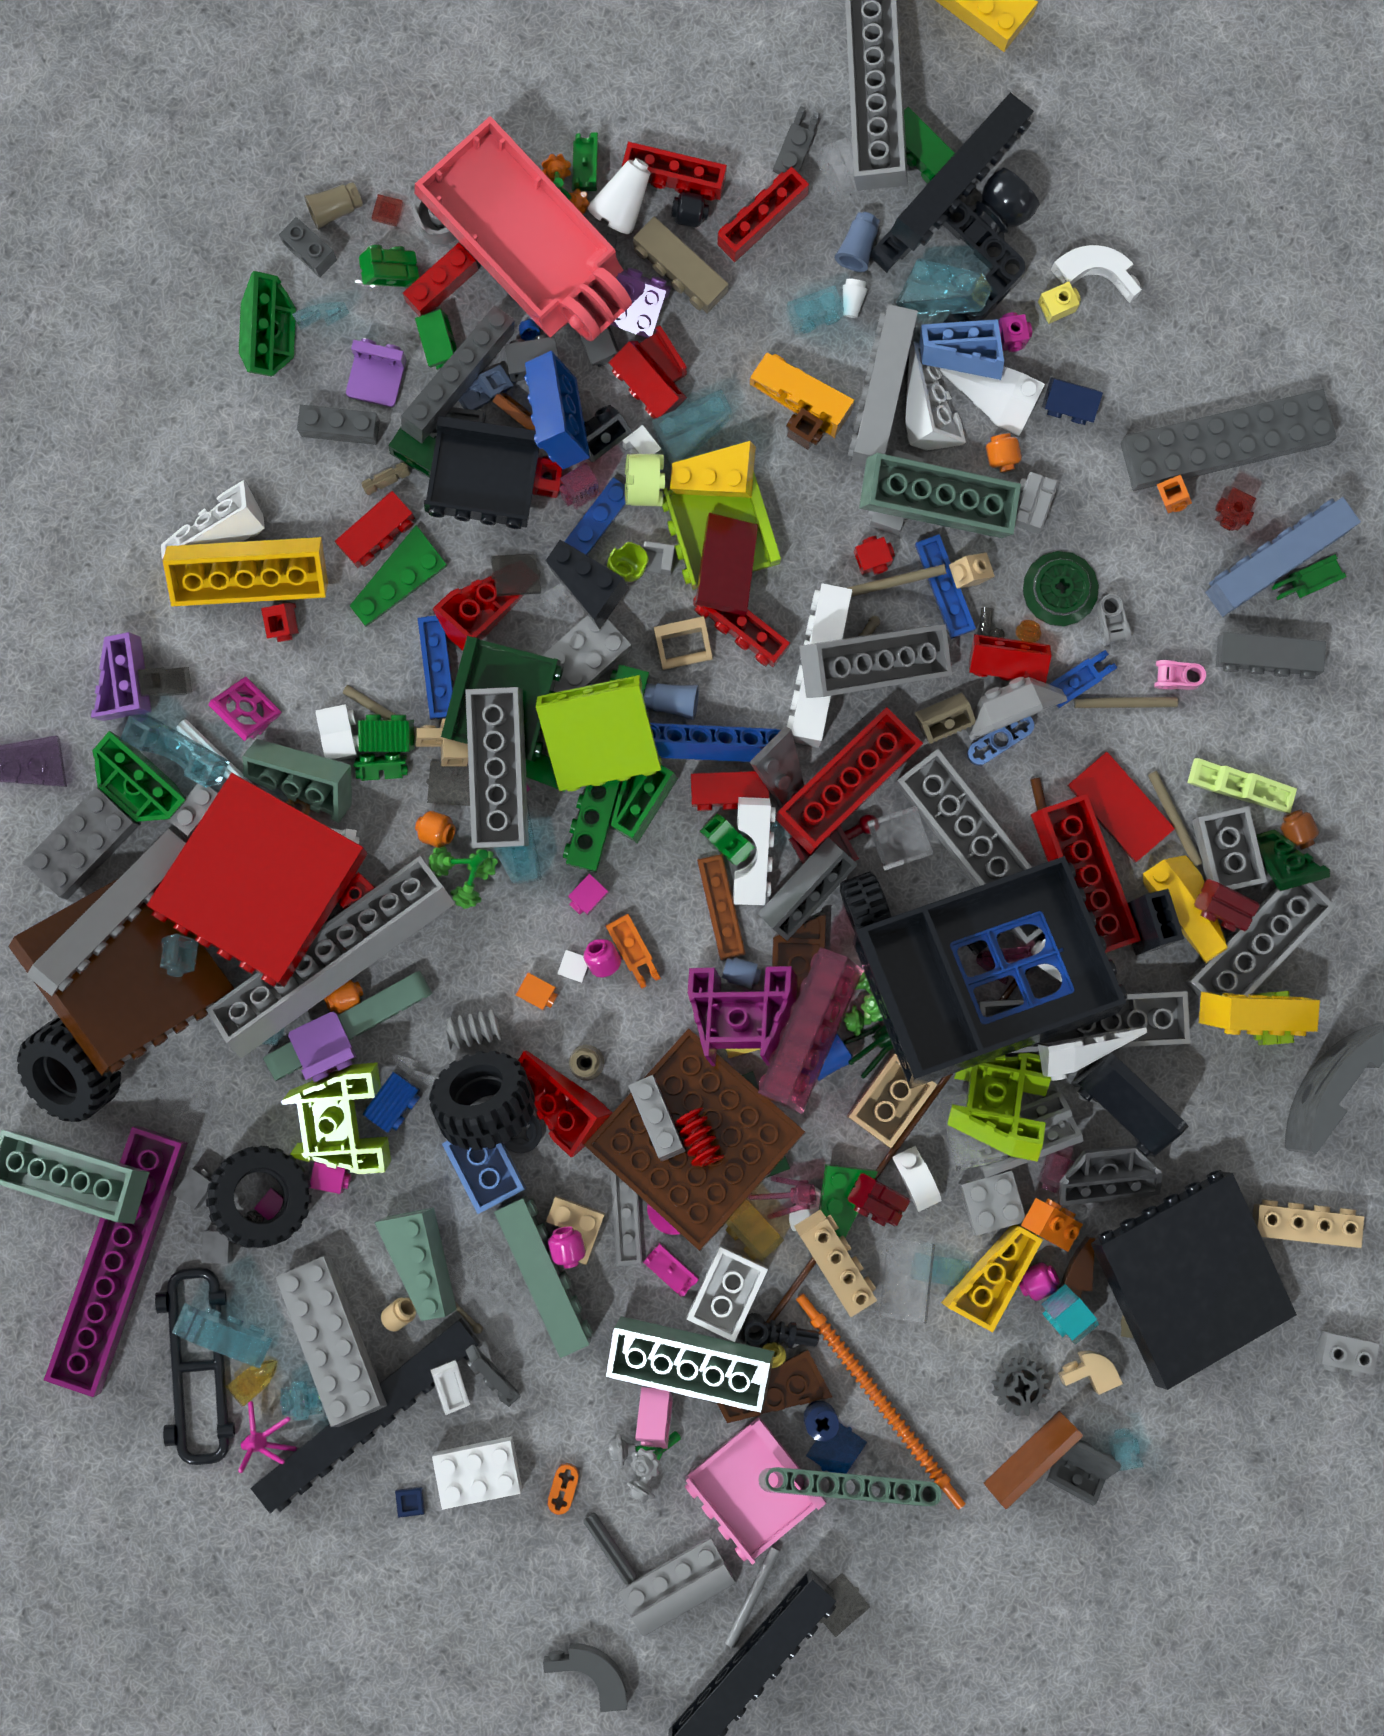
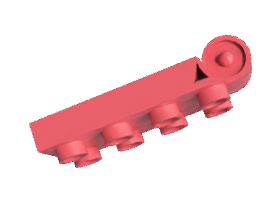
M491 116L415 183L414 194L550 338L569 323L582 337L588 341H593L632 305L629 294L616 279L618 274L624 270L616 258L615 249Z

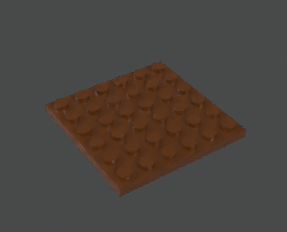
M688 1028L644 1078L651 1075L655 1077L674 1123L682 1115L694 1109L704 1108L698 1115L699 1117H708L703 1123V1126H712L707 1136L716 1135V1139L711 1142V1145H720L721 1148L715 1154L724 1155L725 1157L703 1167L692 1166L691 1162L695 1157H689L687 1152L691 1147H685V1152L661 1161L654 1149L632 1093L625 1098L584 1146L701 1252L806 1132L717 1053L716 1066H711L704 1056L700 1038ZM677 1128L678 1133H679L683 1128ZM680 1137L681 1140H682V1143H683L684 1140L687 1139L688 1137Z

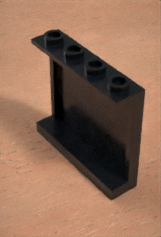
M438 416L437 436L427 497L424 500L425 512L438 518L447 515L464 522L473 519L479 520L485 525L499 523L506 524V527L511 529L527 528L540 449L534 440L536 431Z

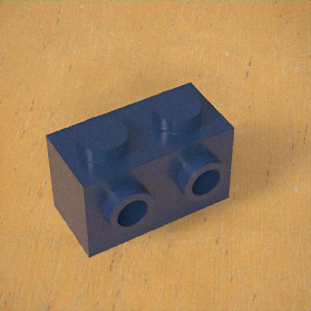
M1051 377L1042 407L1048 410L1047 415L1061 418L1062 414L1072 417V422L1086 425L1087 421L1094 423L1103 392Z

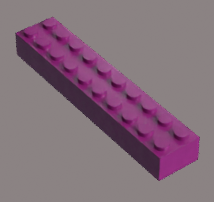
M140 1126L131 1128L120 1163L149 1172L135 1223H118L100 1217L43 1381L91 1397L101 1394L188 1142Z

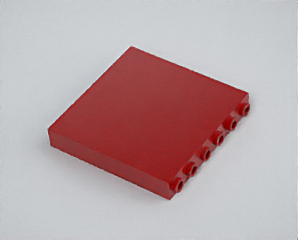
M231 772L150 898L147 906L153 910L151 915L161 922L165 923L167 919L175 923L173 926L175 930L186 936L189 932L197 936L195 941L206 948H209L210 945L218 948V955L228 961L235 958L241 962L239 967L251 974L254 971L263 975L261 979L269 985L275 987L278 983L285 987L368 853L361 845Z

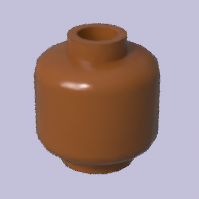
M1300 809L1283 817L1284 822L1280 826L1284 837L1293 842L1295 847L1299 846L1302 850L1315 844L1314 839L1319 835V829L1311 813L1303 812Z

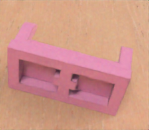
M641 1387L635 1438L636 1441H641L642 1446L668 1449L673 1396L670 1391Z

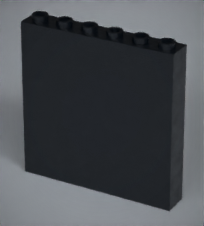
M1215 1170L1207 1174L1206 1180L1187 1185L1185 1187L1186 1191L1167 1196L1163 1199L1164 1203L1157 1207L1150 1206L1141 1212L1142 1215L1135 1219L1129 1218L1122 1221L1119 1228L1114 1231L1107 1230L1098 1235V1239L1091 1243L1155 1386L1166 1390L1297 1315L1233 1173Z

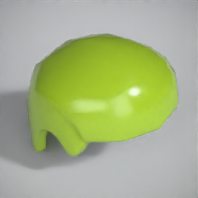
M626 542L621 548H614L612 550L607 566L610 570L622 576L625 582H634L643 576L649 558L647 551L640 545Z

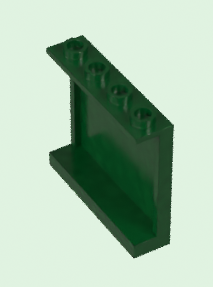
M467 636L441 737L468 744L465 689L519 687L523 689L525 758L535 762L536 757L540 758L544 745L543 742H540L543 731L536 710L537 696L556 693L554 691L556 681L560 682L563 674V666H560L561 661Z

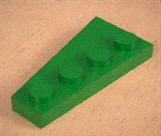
M415 525L350 604V607L364 626L367 627L445 569L447 564L418 526Z

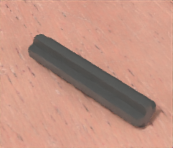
M591 1513L584 1519V1524L626 1585L632 1583L637 1578L636 1572L596 1513Z

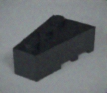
M559 540L547 557L546 562L554 575L600 630L628 590V586L622 576L564 541Z

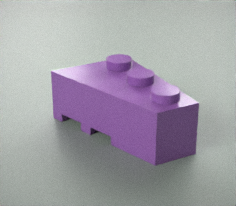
M129 632L104 637L99 666L101 673L99 685H96L95 694H97L91 718L106 721L151 712L141 637Z

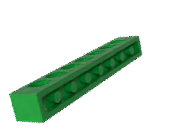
M619 664L618 670L612 671L610 681L640 675L644 697L649 672ZM612 780L600 785V787L606 790V795L602 799H595L591 795L592 790L599 786L588 785L586 786L585 793L579 794L576 808L580 809L578 819L573 818L569 833L573 834L571 844L566 843L563 858L567 859L566 864L568 866L597 873L621 781ZM590 811H595L600 816L595 824H588L585 821V816ZM589 836L592 838L593 844L589 849H582L578 846V841L581 837Z

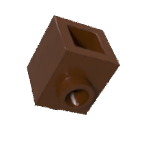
M801 408L797 415L793 414L786 425L788 428L787 437L809 450L811 445L814 444L816 446L824 435V432L821 431L824 421Z

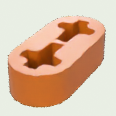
M571 1463L561 1464L557 1468L548 1497V1507L552 1513L557 1515L564 1514L569 1510L577 1486L579 1472L575 1465ZM566 1469L571 1470V1475L574 1476V1480L569 1479L567 1487L561 1486L563 1477L559 1476L560 1472L565 1473ZM564 1491L563 1501L567 1502V1505H562L560 1509L556 1508V1503L552 1499H557L559 1492Z

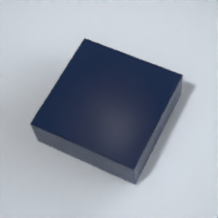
M422 1487L395 1490L398 1518L425 1514Z

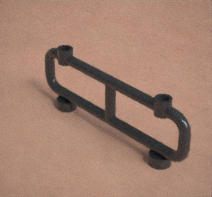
M189 1268L176 1271L168 1280L167 1292H156L155 1295L157 1314L168 1313L175 1416V1424L164 1425L165 1447L176 1446L179 1457L189 1465H205L220 1462L229 1451V1438H235L234 1422H228L221 1306L227 1304L226 1289L220 1290L218 1277L207 1268ZM204 1278L209 1283L214 1359L182 1362L177 1287L182 1280ZM214 1370L219 1448L214 1453L195 1455L191 1454L187 1449L183 1373Z

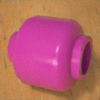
M594 940L588 944L584 951V961L591 973L596 977L604 978L611 976L621 965V957L614 944L609 940Z
M565 1226L553 1231V1235L549 1238L548 1245L551 1257L557 1265H563L564 1268H573L585 1256L586 1250L582 1234L578 1230H574L573 1227Z
M1041 1262L1026 1270L1022 1281L1019 1283V1287L1025 1297L1029 1295L1034 1301H1039L1054 1294L1060 1281L1053 1266H1047Z

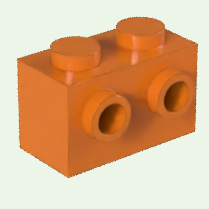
M1035 1198L1021 1226L1068 1252L1074 1240L1078 1237L1083 1224L1074 1219L1075 1213L1050 1199L1043 1202Z

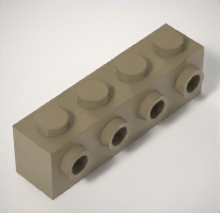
M655 216L633 237L635 253L643 260L647 258L653 264V269L660 276L663 277L665 275L672 281L671 285L681 294L684 292L690 298V303L697 310L703 309L708 314L728 293L729 284Z

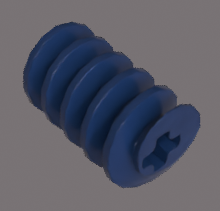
M815 1401L806 1407L803 1420L808 1434L813 1439L824 1442L835 1437L839 1430V1420L834 1408L825 1401ZM825 1417V1424L822 1422L817 1424L816 1419L819 1418L822 1420Z

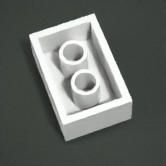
M719 1245L687 1314V1320L735 1342L768 1268Z
M513 1436L437 1451L432 1456L442 1510L521 1494L522 1484Z

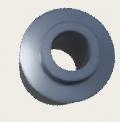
M735 957L734 959L727 958L722 978L727 979L728 983L751 989L752 984L758 985L761 970L757 969V963Z

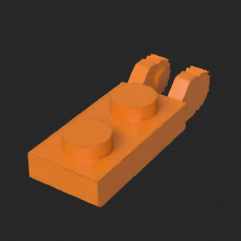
M629 914L606 925L629 971L633 972L641 989L646 987V981L640 975L638 967L647 964L652 978L655 981L661 979L651 961L653 959Z

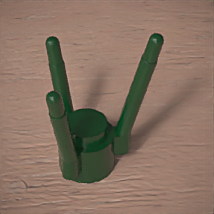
M878 1023L871 1029L860 1033L859 1036L854 1035L844 1040L845 1045L874 1034L872 1036L874 1042L848 1061L850 1065L860 1060L877 1046L880 1049L883 1048L861 1074L862 1079L866 1078L882 1058L894 1048L885 1024L881 1026Z

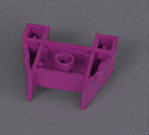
M792 966L766 967L765 986L762 992H721V977L715 968H689L687 993L692 1005L695 1023L698 1027L704 1056L711 1066H716L717 1049L761 1048L760 1056L765 1064L771 1066L796 1004L798 977Z

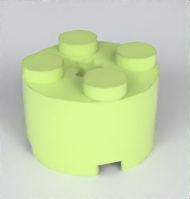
M627 454L625 464L626 505L662 507L663 492L659 490L665 488V473L660 472L664 468L663 454Z

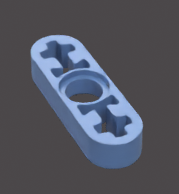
M1029 716L1020 720L1021 722L1026 721L1028 723L1026 726L1027 732L1023 730L1014 734L1017 737L1016 740H1013L1011 732L1005 727L985 735L969 747L967 751L968 760L976 766L989 762L1029 736L1034 729L1033 719ZM1018 722L1008 725L1010 730L1014 729ZM997 733L1005 734L1008 739L1006 746L998 747L993 741L994 735ZM987 739L990 747L996 753L992 754L990 749L984 753V760H981L979 757L975 759L973 757L975 753L974 748L977 747L981 750L986 747L987 744L984 741Z

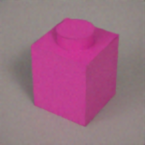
M588 874L569 894L568 897L572 900L569 905L579 915L582 912L589 915L609 892L594 877Z
M314 1162L310 1188L341 1194L344 1188H349L351 1173H347L348 1169L337 1167L335 1169L327 1167V1164Z

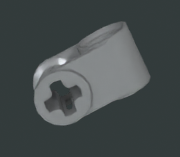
M1115 594L1104 596L1096 606L1100 625L1099 629L1104 646L1109 645L1110 642L1123 639L1130 641L1131 631L1126 619L1122 599ZM1105 601H1110L1114 604V613H1108L1104 609Z

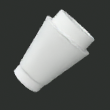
M846 279V284L843 285V316L858 318V313L868 290L865 288V281Z

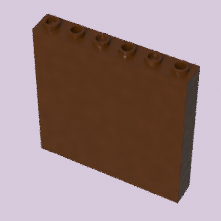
M118 879L14 936L8 947L27 973L31 966ZM146 903L139 907L141 912L132 922L127 919L122 924L125 928L115 939L110 937L106 941L108 945L99 956L93 954L88 959L91 963L81 974L76 971L71 976L73 981L63 992L58 990L51 996L36 984L101 1076L108 1071H111L112 1074L119 1071L126 1065L125 1061L131 1057L133 1060L140 1058L147 1052L146 1048L152 1044L155 1047L161 1045L168 1039L167 1035L173 1031L176 1034L182 1032L189 1026L188 1022L191 1020L200 1021L208 1015L207 1008L234 990V987L204 946L195 941L196 936L189 932L186 936L173 928L175 923L167 919L163 923L151 915L153 910Z

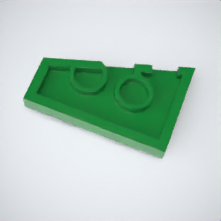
M825 1164L819 1210L821 1209L826 1217L832 1216L839 1229L835 1230L838 1237L844 1236L846 1238L858 1212L854 1211L856 1205L849 1202L847 1198L852 1189L856 1187L855 1183L860 1174L864 1173L875 1179L878 1171Z

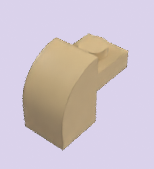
M442 719L440 728H436L433 725H424L416 729L415 747H441V766H467L468 744L441 737L445 719Z
M1095 1351L1078 1352L1081 1363L1078 1364L1077 1361L1070 1362L1062 1367L1064 1371L1058 1373L1065 1386L1088 1376L1094 1391L1098 1395L1123 1384L1113 1363Z

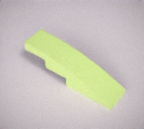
M1200 758L1194 759L1187 782L1215 793L1285 813H1291L1297 791L1294 787L1254 773H1245L1229 766H1220Z

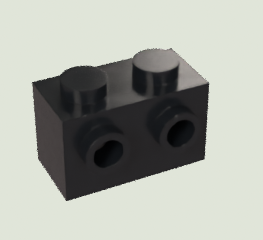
M611 405L600 408L596 411L593 418L584 422L590 454L588 460L593 463L633 433L621 413Z

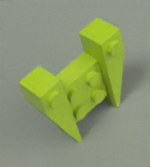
M1019 1053L1016 1057H1005L1003 1055L956 1072L954 1079L969 1081L966 1105L964 1107L952 1104L947 1125L1011 1157L1038 1162L1043 1147L1046 1122L1020 1118L1023 1092L1046 1096L1051 1077L1043 1076L1040 1055L1032 1053Z
M378 1062L353 1064L341 1071L337 1070L329 1073L328 1077L318 1082L310 1081L289 1090L282 1100V1104L297 1103L302 1142L296 1144L290 1155L295 1159L306 1162L327 1164V1167L335 1169L337 1167L349 1169L350 1172L356 1174L384 1173L391 1162L388 1137L359 1138L354 1099L375 1098L380 1090Z

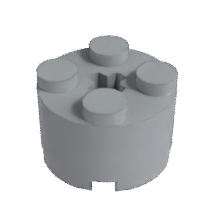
M417 197L413 205V215L420 234L432 244H448L455 241L457 238Z

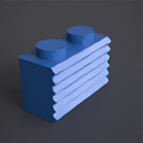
M392 1072L362 1115L387 1133L391 1132L392 1129L397 1131L405 1120L402 1116L407 1108L412 1110L421 1097L417 1095L420 1089L397 1072Z

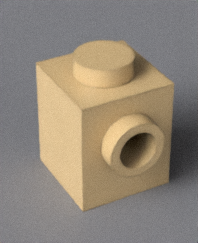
M987 553L968 555L949 564L957 589L976 586L995 577Z

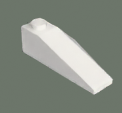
M913 341L909 349L905 418L908 441L911 446L926 451L963 445L966 441L958 412L952 414L947 403L948 400L952 399L950 393L945 391L938 382L942 376L938 367L922 364L919 343Z
M1003 366L1001 380L943 368L939 369L996 426L1017 436H1020L1045 385L1024 373Z
M243 480L223 492L216 498L220 503L209 512L205 508L198 513L199 517L193 526L184 525L161 544L162 559L167 546L243 542L250 537L260 534L265 529L263 513L247 483Z
M1140 1026L1038 1044L1043 1076L1051 1077L1052 1081L1066 1079L1068 1073H1074L1146 1034L1147 1028Z

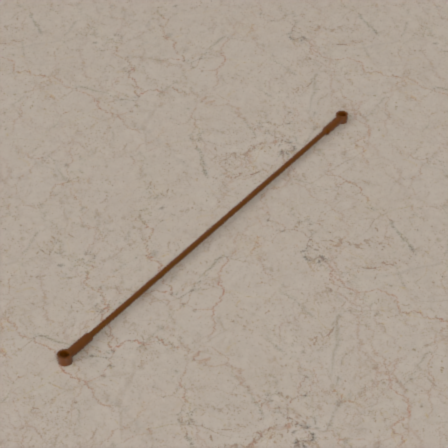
M1045 935L1042 936L1040 941L1045 939ZM1015 978L999 1000L1009 998L1017 987ZM953 1074L943 1077L877 1167L876 1171L878 1173L875 1180L883 1172ZM813 1257L765 1323H770L771 1320H775L816 1264Z

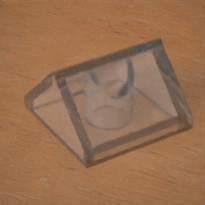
M916 805L867 822L884 871L933 855Z

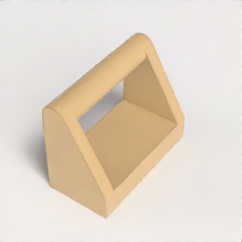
M704 616L654 627L662 670L713 659ZM701 632L705 651L669 659L665 658L662 640Z

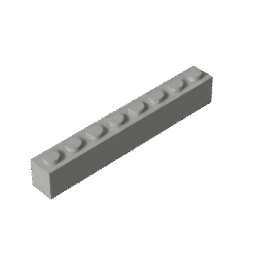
M168 829L31 966L27 976L51 996L58 990L63 992L72 983L73 979L71 976L76 971L81 974L91 963L88 959L93 954L99 956L108 945L106 941L110 937L115 939L125 927L122 924L127 919L132 922L141 912L139 907L143 903L147 904L186 843Z

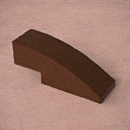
M1088 1236L1085 1237L1073 1254L1060 1284V1288L1066 1284L1080 1299L1082 1291H1092L1095 1252L1091 1243L1095 1241V1238Z

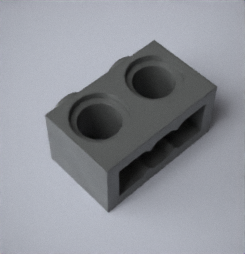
M297 217L279 234L283 245L319 278L337 261L334 251Z

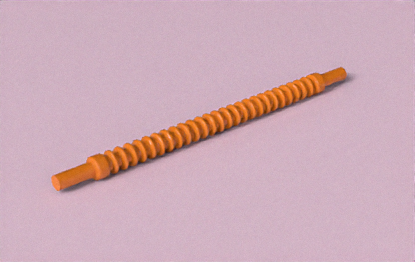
M804 1293L799 1295L796 1301L811 1319L810 1324L813 1328H818L819 1335H824L823 1340L828 1341L827 1346H832V1352H837L838 1355L836 1357L842 1359L841 1364L847 1365V1371L851 1370L850 1375L856 1377L855 1382L861 1383L860 1388L865 1389L864 1394L870 1395L869 1400H874V1407L878 1406V1412L884 1413L883 1418L888 1419V1425L892 1424V1430L898 1431L897 1436L902 1437V1443H907V1449L911 1448V1455H916L915 1460L921 1461L920 1466L926 1468L925 1473H930L929 1478L935 1480L934 1483L943 1490L957 1510L961 1509L966 1503L950 1484L951 1479L946 1473H942V1467H937V1461H932L933 1456L928 1455L929 1450L923 1449L924 1444H919V1437L915 1438V1432H910V1426L904 1424L906 1422L905 1419L901 1420V1414L895 1413L896 1408L890 1406L892 1402L886 1401L887 1396H882V1389L878 1390L876 1388L878 1384H873V1378L867 1376L868 1371L864 1372L862 1370L864 1366L858 1365L859 1359L855 1360L853 1358L854 1353L850 1354V1348L844 1346L845 1341L841 1342L839 1340L841 1336L835 1335L836 1330L830 1328L831 1323H826L827 1318L823 1313L819 1314Z

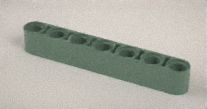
M418 971L338 1015V1018L350 1041L354 1036H359L377 1026V1023L384 1022L398 1014L400 1010L403 1011L421 1001L422 998H427L433 993L421 971ZM291 1042L263 1058L275 1081L302 1067Z
M780 1467L764 1469L758 1479L760 1487L766 1492L912 1506H935L939 1503L942 1496L940 1487L936 1483L929 1481ZM771 1473H775L778 1477V1484L775 1487H772L768 1481ZM797 1475H800L804 1480V1485L800 1490L794 1484ZM824 1477L828 1479L830 1485L826 1492L820 1487V1482ZM848 1480L853 1481L855 1485V1490L852 1494H849L846 1490ZM875 1482L880 1486V1493L876 1497L871 1491L872 1485ZM899 1485L905 1488V1496L902 1499L897 1495ZM925 1487L930 1491L928 1501H925L922 1497V1491Z

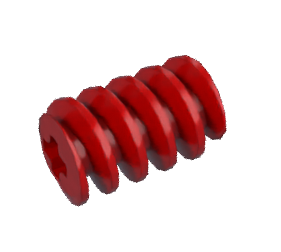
M704 1108L694 1109L682 1115L675 1122L676 1128H683L679 1132V1136L688 1137L684 1140L683 1145L684 1147H691L687 1155L695 1157L691 1162L692 1166L703 1167L725 1157L724 1155L715 1154L721 1148L720 1145H711V1142L716 1139V1135L707 1136L712 1126H703L708 1117H699L698 1115Z

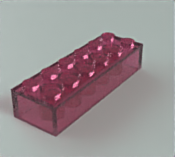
M822 947L813 956L810 972L801 983L799 998L791 1007L790 1019L787 1026H784L781 1030L778 1047L772 1052L769 1059V1068L759 1082L758 1093L775 1104L803 1114L863 973V970L848 957Z

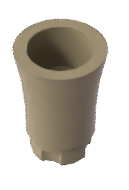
M354 182L323 192L304 195L307 208L318 230L328 223L353 212L354 209L363 206L362 199Z
M582 1045L571 1053L569 1068L578 1079L585 1081L593 1080L603 1071L604 1057L596 1047ZM583 1058L590 1059L591 1064L588 1068L582 1067L581 1060Z

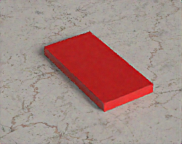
M1105 752L1067 785L1077 797L1088 794L1096 819L1135 863L1175 829L1108 752Z

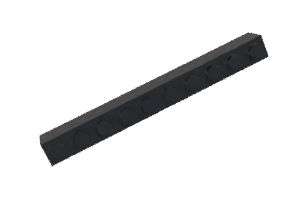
M460 1318L379 1384L387 1403L386 1407L340 1427L327 1425L285 1459L284 1464H279L250 1489L269 1513L275 1509L281 1512L292 1503L290 1500L291 1496L296 1492L302 1495L313 1486L310 1482L317 1475L323 1478L334 1468L331 1465L338 1458L343 1462L355 1451L352 1449L354 1445L359 1441L364 1445L374 1437L373 1430L380 1424L385 1428L396 1419L393 1415L400 1408L406 1411L417 1402L414 1398L421 1391L424 1394L431 1391L435 1387V1383L430 1370L454 1360L457 1363L462 1358L468 1361L469 1357L465 1350L472 1344L477 1347L481 1342L463 1319Z

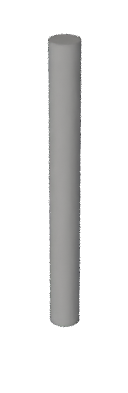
M773 1546L770 1547L725 1641L726 1645L732 1648L735 1647L780 1553L779 1549Z

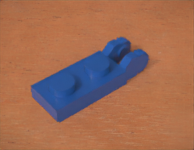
M1106 650L1092 659L1088 658L1049 684L1062 689L1068 700L1057 704L1058 708H1061L1101 682L1103 677L1117 669L1115 663L1108 665L1099 673L1094 667V664L1101 662L1109 655Z

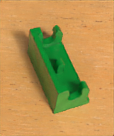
M591 132L589 138H582L580 133L575 135V141H573L572 191L576 189L581 191H597L599 141L598 133Z
M439 309L415 318L428 366L430 368L436 367V370L441 369L457 350L448 315Z

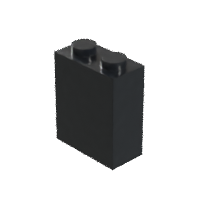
M1169 889L1149 893L1128 902L1141 941L1132 943L1136 956L1161 949L1184 939Z

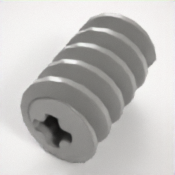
M492 1009L489 1010L487 1018L479 1011L476 1020L471 1013H468L467 1021H464L461 1015H458L457 1023H454L451 1017L447 1019L446 1033L450 1050L452 1049L453 1042L458 1049L462 1048L463 1040H465L468 1047H471L474 1038L479 1045H482L484 1037H486L489 1043H492L494 1035H496L499 1041H502L498 1016H495Z

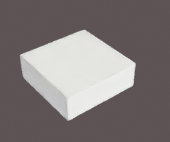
M566 950L558 975L582 983L588 968L583 955Z

